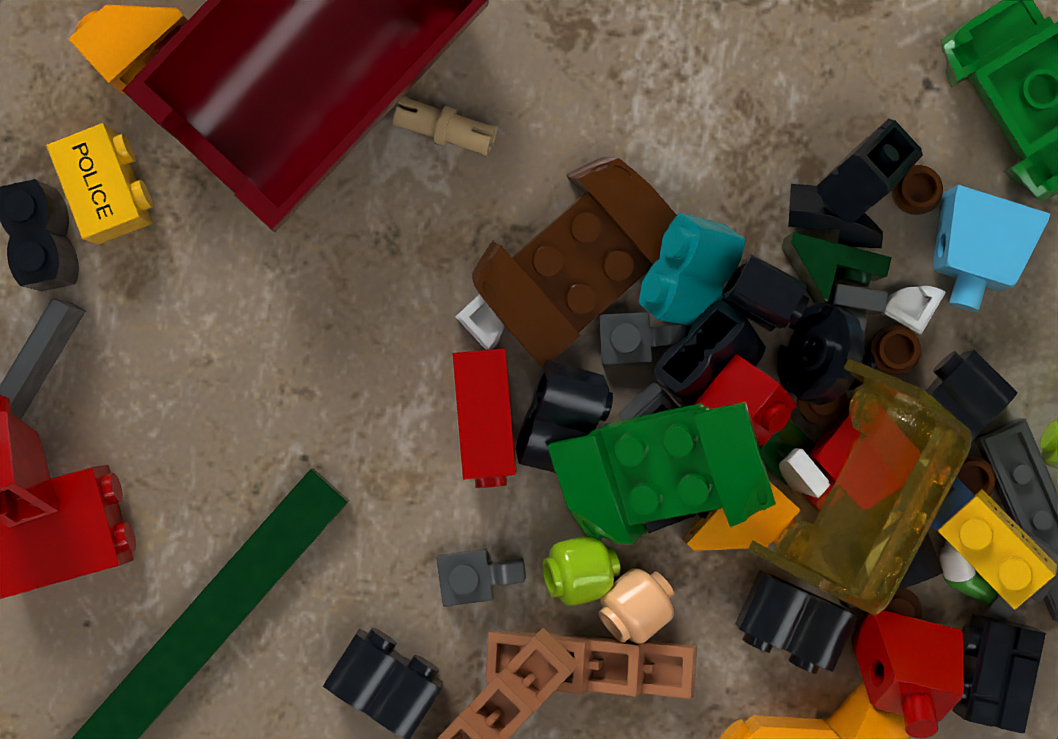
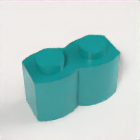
M684 213L678 214L664 233L660 258L653 264L643 279L639 304L658 320L692 326L701 313L714 303L721 301L724 283L731 278L741 261L745 248V238L726 224Z

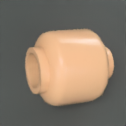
M632 568L614 582L613 588L600 599L602 609L598 612V615L608 631L621 643L629 640L636 644H642L673 618L674 610L670 598L674 595V591L660 573L654 571L650 575L641 569Z

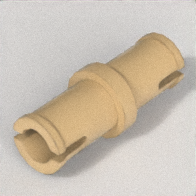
M403 96L398 103L402 106V109L396 107L393 118V125L395 127H402L432 137L435 144L443 147L450 143L480 153L483 156H489L492 150L489 145H494L497 134L496 125H489L458 115L456 108L447 105L440 109L409 99L407 96Z

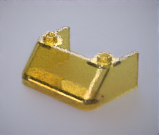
M848 359L844 369L864 384L863 388L855 393L849 406L852 426L861 435L814 524L801 520L794 525L786 527L778 538L777 551L754 540L751 542L748 550L814 587L872 615H877L891 602L969 453L972 434L963 423L924 389Z

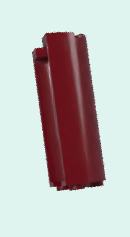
M207 0L122 91L158 125L187 148L235 193V197L276 233L484 11L489 4V0Z

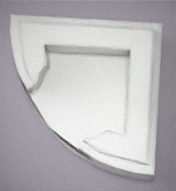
M911 286L897 290L888 295L885 313L880 315L897 325L907 327L916 336L921 335L946 292L932 286Z
M479 294L455 317L485 350H493L501 339L505 325Z
M793 449L779 464L783 478L795 492L819 498L830 486L829 480L803 449Z

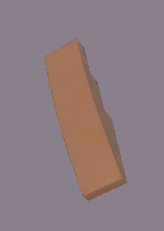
M542 628L437 739H509L580 664Z
M488 632L485 682L490 683L537 633ZM549 633L580 664L555 691L574 694L593 691L637 697L641 693L684 699L694 697L697 645L649 640L642 644H636L629 640L621 643L612 637Z

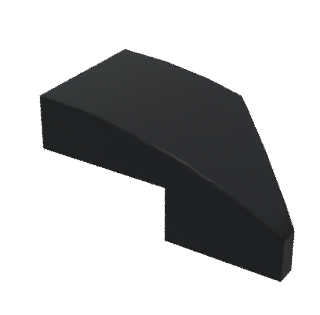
M791 184L788 227L838 229V244L850 247L882 249L883 231L866 213L852 224L844 222L839 216L832 214L825 207L821 196L817 193L816 186Z

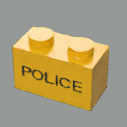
M101 123L46 145L83 240L100 245L153 224L148 209L153 208V201L145 183L142 180L136 181L130 163L136 161V158L125 134H118L106 124Z
M983 489L938 530L1014 610L1056 576L1057 564Z

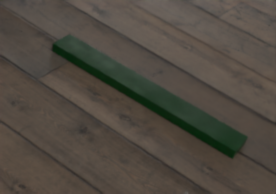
M314 468L310 469L71 739H140L350 500Z

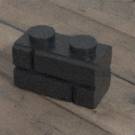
M888 118L869 137L854 148L816 186L817 193L821 196L825 207L832 214L839 216L844 222L852 224L898 184L923 156L922 148L896 120Z
M973 614L971 625L965 624L962 628L964 693L952 711L969 722L994 726L1023 734L1026 730L1046 633L1024 624L1010 621L1003 622L997 618Z

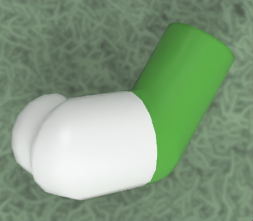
M946 540L945 546L940 550V562L944 580L950 587L987 605L992 603L998 592Z

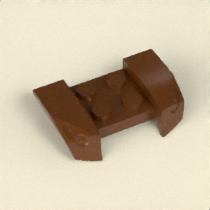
M602 157L566 175L584 194L513 257L501 245L492 241L472 272L474 287L500 321L542 368L546 360H554L581 336L579 334L580 331L650 270L653 264L660 258L664 233L677 216L657 191L620 158Z

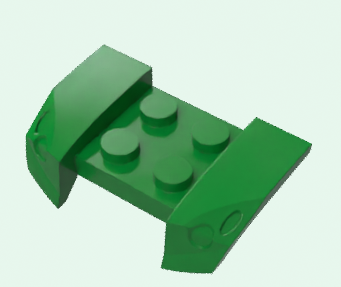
M1001 0L941 39L942 53L945 54L948 64L946 74L951 87L969 77L1020 160L1004 170V173L1014 183H1020L1027 188L1032 197L1043 202L1058 194V22L1054 23L1050 16L1044 19L1033 0Z
M746 402L709 409L708 406L704 407L703 403L606 423L602 429L593 430L589 435L553 442L547 446L567 508L587 536L599 540L608 538L616 544H634L643 534H647L643 524L645 522L722 508L730 527L745 522L753 514L776 505Z

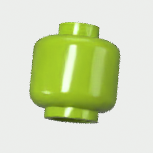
M584 535L554 544L550 548L548 558L542 561V572L550 596L552 598L558 597L567 606H576L603 598L613 588L614 577L620 575V563L613 547L606 548L601 539Z

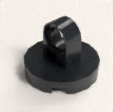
M820 302L806 307L795 325L790 323L789 328L795 331L790 338L788 347L780 344L777 361V373L781 385L787 393L795 395L801 401L820 406L834 402L846 391L854 390L876 377V359L871 350L864 344V332L859 319L849 310Z

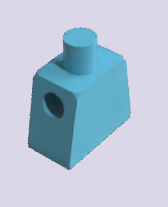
M956 185L943 192L932 267L937 273L956 278L949 304L959 309L979 312L986 288L996 291L1013 288L1049 221L1050 213L961 185Z

